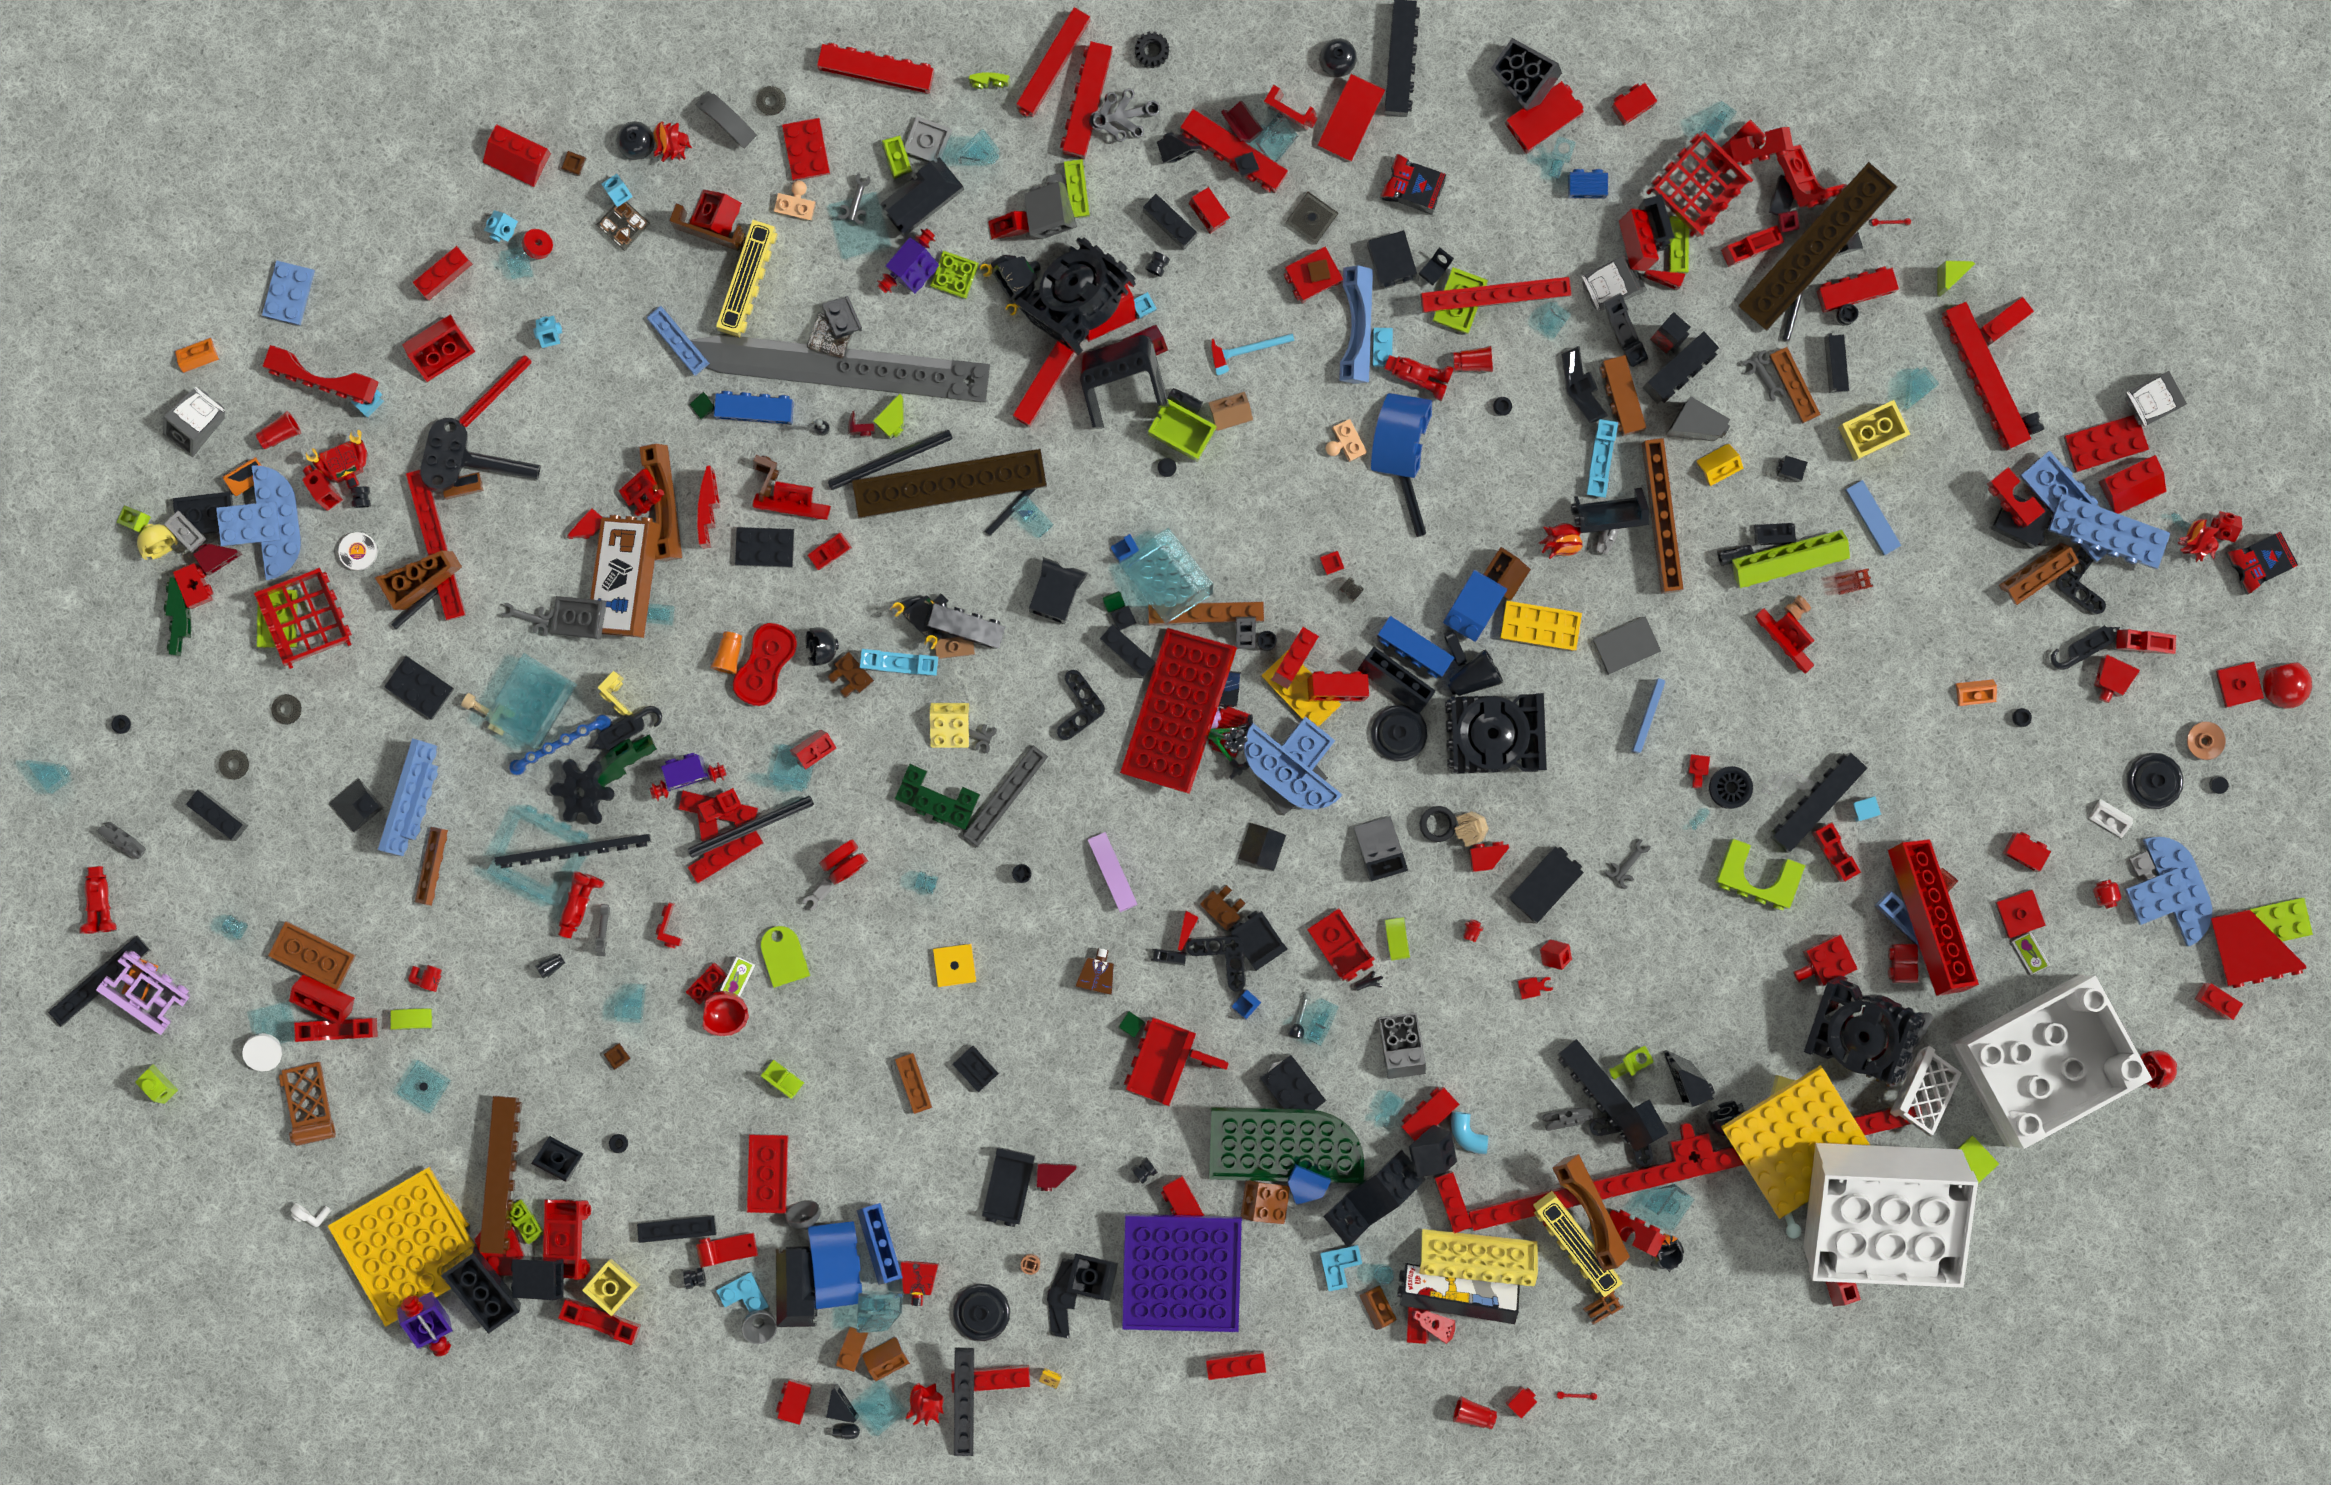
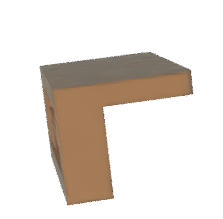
M1245 392L1208 403L1214 423L1217 426V431L1253 420L1250 404Z

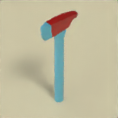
M1293 334L1230 350L1217 346L1215 340L1212 339L1211 348L1216 374L1221 375L1229 371L1225 360L1233 356L1294 341Z

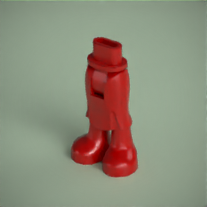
M1389 355L1384 369L1392 372L1391 375L1395 374L1397 378L1416 384L1421 389L1425 388L1431 391L1435 399L1442 401L1447 389L1445 384H1448L1454 368L1446 366L1440 370L1410 358ZM1428 377L1435 378L1445 384L1430 381Z
M103 866L88 867V876H85L87 880L84 886L87 921L80 926L79 933L94 934L117 931L116 923L111 920L109 889L106 875L103 874ZM97 912H100L101 920L99 925L97 919Z
M573 872L568 900L559 923L561 927L558 933L559 936L571 939L573 932H577V928L583 920L586 906L590 901L588 898L592 889L602 888L605 883L604 880L586 873Z

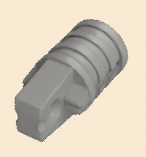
M1620 529L1601 531L1596 551L1607 555L1615 543Z

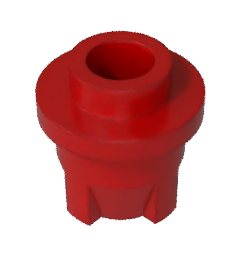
M1471 919L1470 922H1465L1466 928L1463 938L1476 942L1484 928L1481 926V922Z

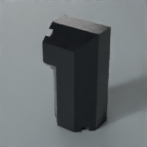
M940 157L937 158L936 163L932 160L916 173V180L912 177L910 181L880 203L882 210L887 211V217L899 232L902 231L904 237L964 190V186Z
M809 1246L786 1247V1249L781 1251V1247L776 1248V1327H816L817 1321L813 1320L818 1316V1309H816L815 1293H813L815 1292L811 1248L809 1250Z

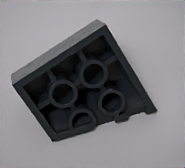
M1514 38L1509 41L1491 67L1493 73L1526 111L1542 103L1562 74L1559 63Z
M1668 1050L1663 1051L1684 1106L1695 1107L1714 1099L1713 1094H1715L1712 1084H1708L1707 1080L1690 1060Z

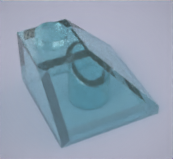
M981 129L955 154L959 166H987L989 163L991 165L999 159L1000 151L985 130Z
M1670 1184L1650 1190L1643 1198L1639 1207L1673 1231L1695 1199L1677 1185Z

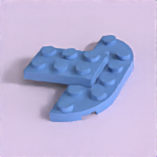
M252 466L256 504L216 508L221 546L261 542L266 580H272L288 572L298 559L300 553L301 535L296 497L288 480L279 472L265 466Z
M1304 717L1281 746L1254 723L1250 725L1246 733L1248 741L1244 743V754L1250 769L1262 781L1290 803L1304 809L1325 808L1340 799L1342 794L1312 771L1335 742L1332 737L1307 717Z
M2166 837L2143 839L2145 847L2156 867L2157 876L2124 889L2138 924H2145L2173 912L2186 946H2191L2205 935L2212 918L2211 900L2194 858L2187 848L2173 839Z

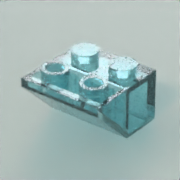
M894 1292L858 1293L857 1332L888 1331L902 1314L903 1294Z

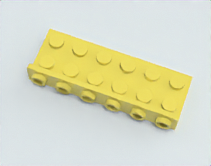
M1422 1229L1419 1273L1429 1276L1535 1286L1538 1275L1537 1241L1464 1233L1454 1234L1453 1232Z

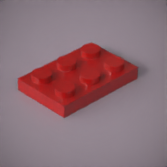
M820 118L783 124L792 180L798 181L829 175L830 169Z

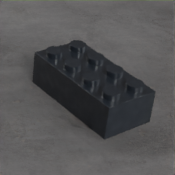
M1703 331L1642 388L1657 405L1661 401L1663 403L1667 402L1675 394V388L1679 391L1689 381V376L1693 378L1704 368L1702 366L1703 363L1708 365L1718 355L1716 351L1719 347Z
M475 1245L442 1267V1278L488 1334L520 1312L521 1302L517 1298H512V1291Z

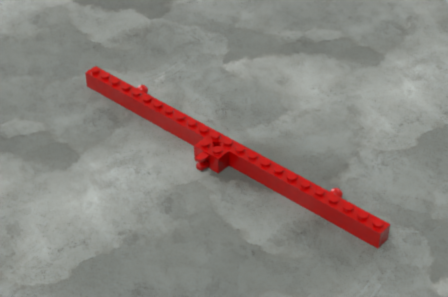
M1914 1106L1910 1107L1907 1113L1913 1118L1917 1117ZM1892 1107L1853 1116L1864 1135L1911 1124L1900 1115L1896 1117L1891 1114ZM1683 1122L1680 1125L1681 1139L1668 1141L1672 1161L1592 1181L1603 1200L1745 1164L1733 1146L1713 1150L1708 1133L1695 1135L1692 1125ZM1691 1152L1697 1154L1695 1161L1689 1159ZM1562 1187L1467 1210L1472 1224L1471 1229L1476 1231L1536 1216L1534 1214L1536 1209L1533 1204L1551 1191H1553L1565 1208L1579 1206L1581 1203L1568 1189ZM1543 1220V1221H1542V1222H1543V1225H1544V1227H1546L1547 1224H1546V1222Z

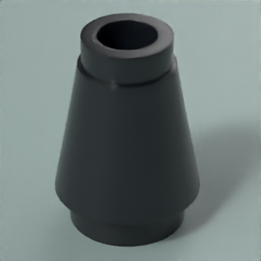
M559 953L539 961V964L535 967L544 979L546 977L549 978L565 964V961Z

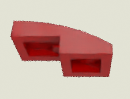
M838 533L825 544H821L809 553L808 556L819 571L848 552L852 547L844 535Z
M734 788L697 805V809L706 824L733 811L742 804Z

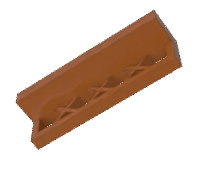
M2059 543L2002 582L1999 587L2009 594L2014 604L2018 605L2078 564L2079 561L2070 546Z

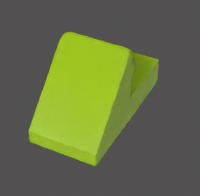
M124 505L116 523L141 532L143 527L148 525L151 516Z

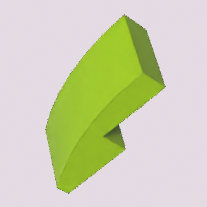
M982 72L970 75L969 82L977 89H983V87L988 89L990 82H993L992 85L1003 88V86H1009L1010 76L1001 73Z
M1404 917L1385 920L1391 961L1410 958Z
M432 1009L390 1010V1030L432 1028Z
M521 1199L513 1205V1210L509 1213V1218L512 1219V1223L518 1228L525 1242L530 1244L542 1236L544 1231L524 1201Z

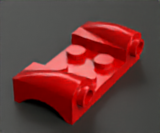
M544 1200L543 1257L564 1259V1278L584 1279L590 1272V1264L586 1259H581L582 1220L588 1219L592 1211L591 1205L587 1200Z

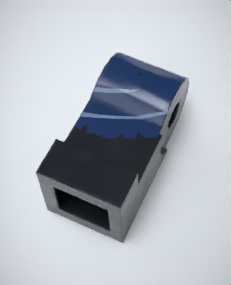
M1229 672L1220 705L1237 707L1241 672Z

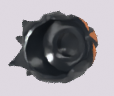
M1664 1233L1663 1235L1666 1238L1657 1256L1651 1255L1653 1261L1650 1265L1659 1269H1666L1670 1273L1671 1270L1678 1267L1683 1261L1684 1248L1678 1238Z

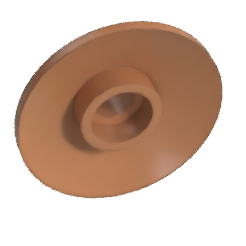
M2200 722L2194 725L2188 733V748L2199 759H2214L2225 748V734L2215 723ZM2202 738L2207 739L2206 745L2202 744Z

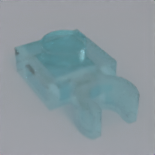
M1388 1090L1379 1105L1383 1111L1376 1115L1375 1121H1378L1380 1117H1385L1386 1122L1383 1126L1387 1127L1390 1123V1115L1396 1117L1405 1100Z

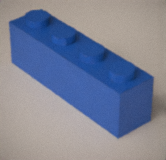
M721 391V394L716 393L714 411L716 419L792 425L794 401L790 399V396L778 395V398H771L769 394H759V397L747 392H741L740 395H732L733 392Z
M1392 616L1388 618L1377 635L1380 638L1379 642L1386 647L1391 645L1396 649L1395 653L1403 658L1405 655L1411 658L1413 665L1418 668L1423 666L1428 670L1427 673L1434 678H1437V676L1441 678L1455 658Z
M881 1203L856 1210L878 1285L903 1278Z

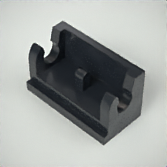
M1755 524V546L1795 543V524Z

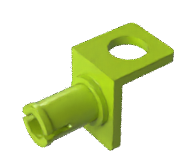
M1642 1046L1627 1054L1623 1058L1624 1062L1610 1068L1609 1071L1614 1080L1628 1072L1633 1076L1637 1071L1652 1064L1654 1060L1647 1047ZM1638 1053L1646 1055L1647 1061L1645 1063L1637 1062L1636 1055Z

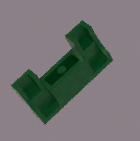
M909 764L895 800L916 808L914 812L925 816L926 813L932 815V820L943 824L946 821L966 830L980 794L962 787L957 800L949 798L922 786L928 771Z

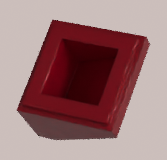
M1797 210L1778 214V229L1780 233L1800 229Z

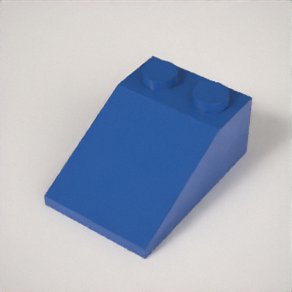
M1474 570L1447 613L1443 623L1476 642L1505 595L1507 588Z

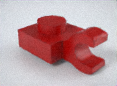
M1690 754L1688 774H1694L1692 788L1700 789L1702 787V776H1708L1710 756Z

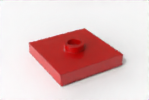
M2254 661L2216 671L2225 708L2264 698Z
M2033 889L1995 902L2008 938L2046 926Z
M1194 1049L1191 1050L1189 1055L1202 1061L1201 1065L1212 1068L1214 1065L1227 1070L1229 1065L1225 1060Z

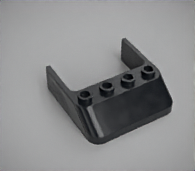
M1138 335L1083 355L1081 359L1080 382L1093 428H1105L1094 388L1147 371L1150 375L1158 407H1170L1155 349L1150 337Z

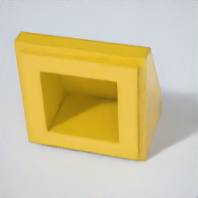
M1045 1368L1039 1382L1057 1388L1062 1376Z

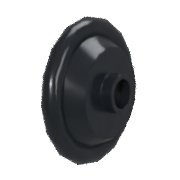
M1405 705L1390 706L1382 710L1374 719L1371 728L1372 742L1377 752L1386 759L1396 762L1408 761L1416 757L1425 747L1428 738L1427 725L1422 715Z
M2149 753L2140 756L2132 763L2127 773V786L2130 795L2138 804L2148 809H2162L2170 806L2179 798L2183 790L2184 777L2180 766L2174 759L2163 753Z
M975 1284L967 1287L958 1295L953 1306V1319L956 1327L965 1337L973 1341L985 1342L998 1337L1005 1330L1010 1320V1306L1006 1296L1000 1289L990 1284Z

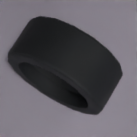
M1433 806L1426 810L1421 816L1419 823L1423 836L1429 841L1436 843L1444 842L1451 838L1457 826L1456 817L1453 812L1443 806ZM1442 813L1448 818L1449 829L1446 833L1437 836L1429 832L1427 820L1430 815Z

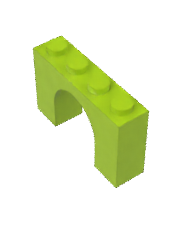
M1730 839L1715 883L1719 884V888L1727 891L1730 888L1737 890L1736 894L1746 898L1748 895L1755 897L1754 901L1766 904V902L1772 903L1773 908L1784 911V908L1790 909L1806 865L1790 859H1784L1775 883L1766 889L1755 888L1749 884L1744 875V865L1751 845L1736 839Z

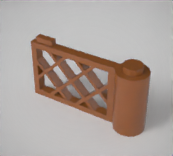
M321 1062L282 1070V1075H279L281 1087L285 1086L292 1132H289L291 1143L300 1146L335 1138L336 1131L331 1118ZM317 1067L318 1075L314 1081L305 1076L310 1068ZM296 1072L300 1075L295 1085L289 1082L288 1073ZM303 1078L312 1083L307 1092L298 1088ZM315 1085L321 1089V1095L318 1099L309 1095ZM295 1090L304 1094L299 1104L292 1100ZM307 1097L315 1101L310 1111L302 1107ZM318 1104L324 1107L326 1116L317 1117L313 1114ZM299 1109L308 1113L304 1121H296L295 1115Z

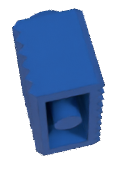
M1574 169L1573 172L1569 173L1568 198L1606 199L1608 196V173H1603L1602 169H1594L1592 172Z

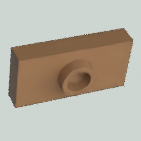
M958 637L940 639L935 646L938 659L975 655L974 642Z

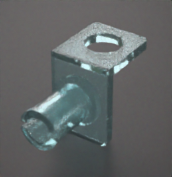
M1558 136L1553 152H1551L1553 162L1548 173L1549 176L1557 179L1560 178L1564 163L1570 162L1576 144L1575 141ZM1561 143H1567L1570 147L1569 151L1565 154L1561 153L1558 149Z

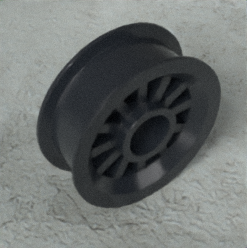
M1728 766L1718 770L1711 777L1709 793L1712 800L1718 806L1725 809H1734L1743 806L1749 801L1753 793V782L1749 774L1742 768ZM1729 782L1735 785L1733 793L1727 791L1726 786Z

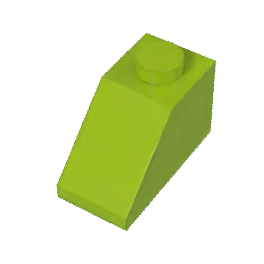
M901 394L873 420L874 424L890 439L893 437L897 438L904 431L902 429L904 426V398Z

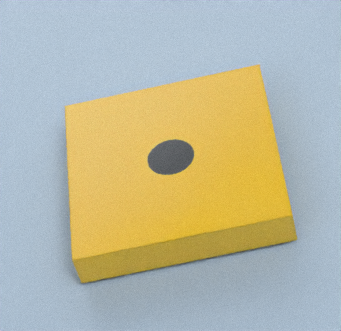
M972 944L933 949L938 987L976 982Z

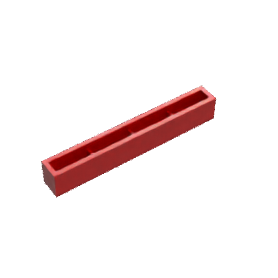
M1967 302L1943 312L1942 323L1946 328L1948 327L1951 333L1949 335L1950 340L1954 345L1956 344L1959 350V359L1961 362H1965L1967 376L1974 381L1975 393L1977 396H1981L1983 400L1982 407L1985 413H1989L1992 419L1990 424L1993 430H1997L2000 436L1998 441L2001 447H2005L2006 451L2031 440Z

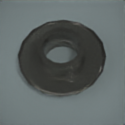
M767 86L758 92L756 104L763 114L773 116L779 114L784 109L786 97L780 88ZM774 96L777 100L776 104L773 106L767 105L765 102L767 97Z
M284 694L274 700L271 712L277 722L288 725L299 719L302 707L296 697ZM284 704L291 706V712L288 715H284L281 712Z
M232 749L222 754L218 766L224 777L236 780L242 778L247 773L249 761L245 753ZM232 759H236L239 762V767L236 770L229 768V762Z

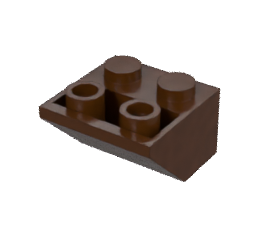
M1500 547L1483 575L1507 588L1503 597L1511 601L1531 569L1518 557Z

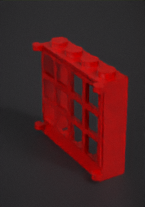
M1703 131L1691 138L1689 141L1691 144L1687 149L1684 147L1679 151L1677 160L1674 163L1671 161L1664 168L1666 172L1662 176L1658 175L1651 182L1653 186L1646 191L1648 195L1651 192L1656 196L1662 194L1665 205L1691 230L1689 233L1691 237L1694 234L1697 237L1703 236L1705 228L1712 225L1716 220L1715 217L1727 209L1728 203L1741 193L1740 190L1746 184L1753 181ZM1701 141L1711 150L1703 160L1693 152ZM1714 153L1724 162L1716 173L1706 164ZM1689 154L1699 163L1691 173L1681 165ZM1727 166L1737 175L1729 185L1718 176ZM1677 167L1687 176L1679 187L1669 178ZM1702 167L1712 176L1704 186L1693 177ZM1690 180L1700 189L1692 199L1682 191V188ZM1714 180L1718 181L1725 188L1717 198L1706 190ZM1665 181L1675 190L1669 197L1659 188ZM1678 193L1688 202L1682 210L1672 201ZM1702 193L1712 201L1704 212L1694 203ZM1690 206L1700 214V217L1695 222L1685 214Z
M320 567L254 593L284 667L289 666V669L293 668L292 663L346 642L348 646L352 645L349 639L352 633L348 624L344 626L342 622L344 614L341 607H336L334 601L337 600L333 589L329 590L327 583L330 580L326 571L322 573ZM318 577L322 590L308 594L304 581ZM300 583L305 596L291 601L286 588ZM283 590L288 603L274 608L269 595ZM324 593L329 606L315 611L310 598ZM307 600L312 613L298 618L293 605ZM290 607L294 620L280 624L276 611ZM331 610L336 623L322 628L317 615ZM314 617L319 630L305 635L300 622ZM297 624L301 637L287 641L283 628ZM338 627L342 637L328 642L325 631ZM321 633L325 644L311 649L307 638ZM303 640L308 651L294 656L289 645Z

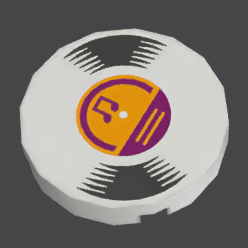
M355 532L343 538L339 544L338 553L340 560L345 566L352 570L361 571L368 569L375 562L378 549L375 541L365 533Z

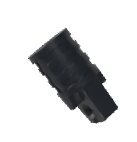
M1175 388L1170 391L1167 399L1196 415L1203 405V401Z
M1736 545L1717 550L1721 566L1732 564L1733 559L1754 554L1751 545Z

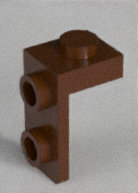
M756 455L753 460V469L768 474L759 494V501L763 502L765 497H769L772 490L770 485L772 481L777 480L779 470H777V462L772 461L767 456Z

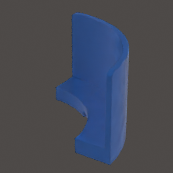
M1393 393L1387 394L1379 414L1371 456L1372 471L1415 478L1420 469L1423 446L1419 442L1421 434L1425 435L1432 417V400Z
M854 1221L808 1227L814 1273L816 1309L862 1304V1283L859 1277L861 1269L860 1259L857 1256V1237Z

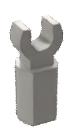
M825 878L814 889L813 895L806 897L803 903L806 904L809 900H812L814 905L810 910H815L818 906V901H822L832 891L834 886Z

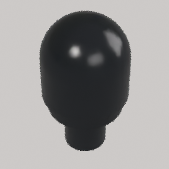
M856 1424L841 1425V1428H833V1436H841L845 1440L855 1439L860 1434V1429Z

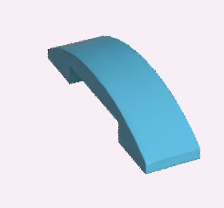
M1599 419L1591 458L1587 495L1606 498L1618 422Z
M862 649L860 668L937 676L938 656Z

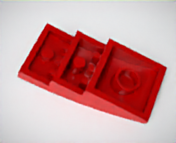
M1351 74L1320 138L1318 146L1352 162L1384 95L1385 89Z
M711 465L706 466L698 501L699 545L703 549L711 548L708 529L716 528L713 509L720 508L715 470Z

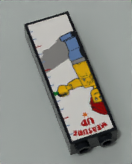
M1405 1263L1404 1270H1400L1398 1281L1402 1282V1284L1398 1287L1397 1297H1400L1401 1306L1514 1325L1516 1323L1519 1313L1520 1285L1429 1276L1419 1273L1420 1265Z

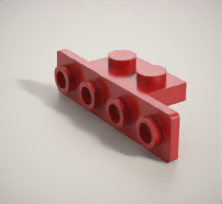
M778 481L774 485V496L769 495V497H765L764 501L761 502L759 501V493H756L752 504L753 508L824 520H828L831 510L830 505L812 503L814 487Z
M1765 608L1755 616L1759 625L1764 627L1771 638L1780 645L1784 653L1795 662L1798 669L1806 674L1814 666L1803 650L1815 640L1790 612L1777 622Z

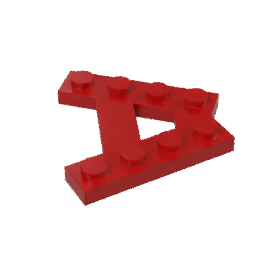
M683 790L679 809L697 813L701 841L703 842L719 835L717 818L705 824L697 809V805L714 797ZM742 804L718 819L735 822V827L756 819L759 808ZM754 831L704 853V857L690 865L688 869L699 884L764 844L758 832Z

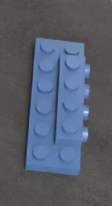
M2051 451L2045 453L2019 476L2049 511L2053 512L2052 514L2055 512L2061 494L2098 506V501L2092 495H2088L2085 491V486L2073 478L2072 471L2068 467H2064ZM2082 543L2080 545L2094 562L2099 561L2107 554L2106 551L2101 549L2100 551L2092 550L2087 544Z
M2061 494L2048 531L2071 538L2073 543L2080 545L2084 543L2089 545V548L2092 550L2100 551L2101 549L2106 551L2107 555L2118 558L2120 556L2125 558V561L2128 563H2139L2153 569L2159 568L2170 536V532L2065 494Z
M412 738L378 850L404 856L408 848L409 838L416 840L417 835L420 833V824L423 816L426 814L427 801L432 795L431 788L438 775V766L432 764L437 753L436 745Z

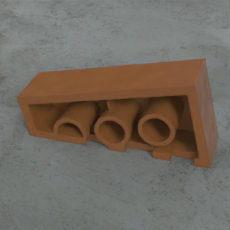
M440 551L417 562L407 564L402 568L392 570L387 574L377 576L375 579L393 609L406 610L460 570L462 565L453 551Z

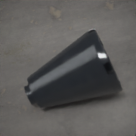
M1485 649L1449 679L1450 684H1448V687L1453 695L1461 696L1503 683V678L1497 666L1494 665L1492 657Z

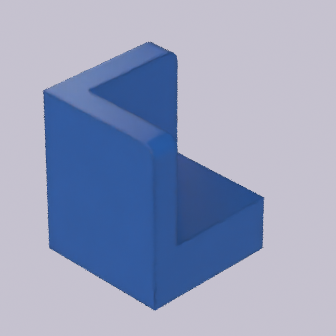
M1131 534L1111 546L1119 563L1139 553V549Z
M1246 989L1232 1005V1008L1244 1019H1247L1261 1004V1001Z

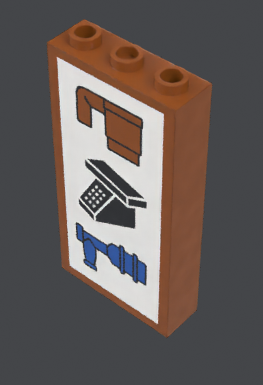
M617 515L601 518L590 599L606 601L602 634L644 638L660 524L653 522L652 518L641 517V520H637V517L625 516V519H621V516Z

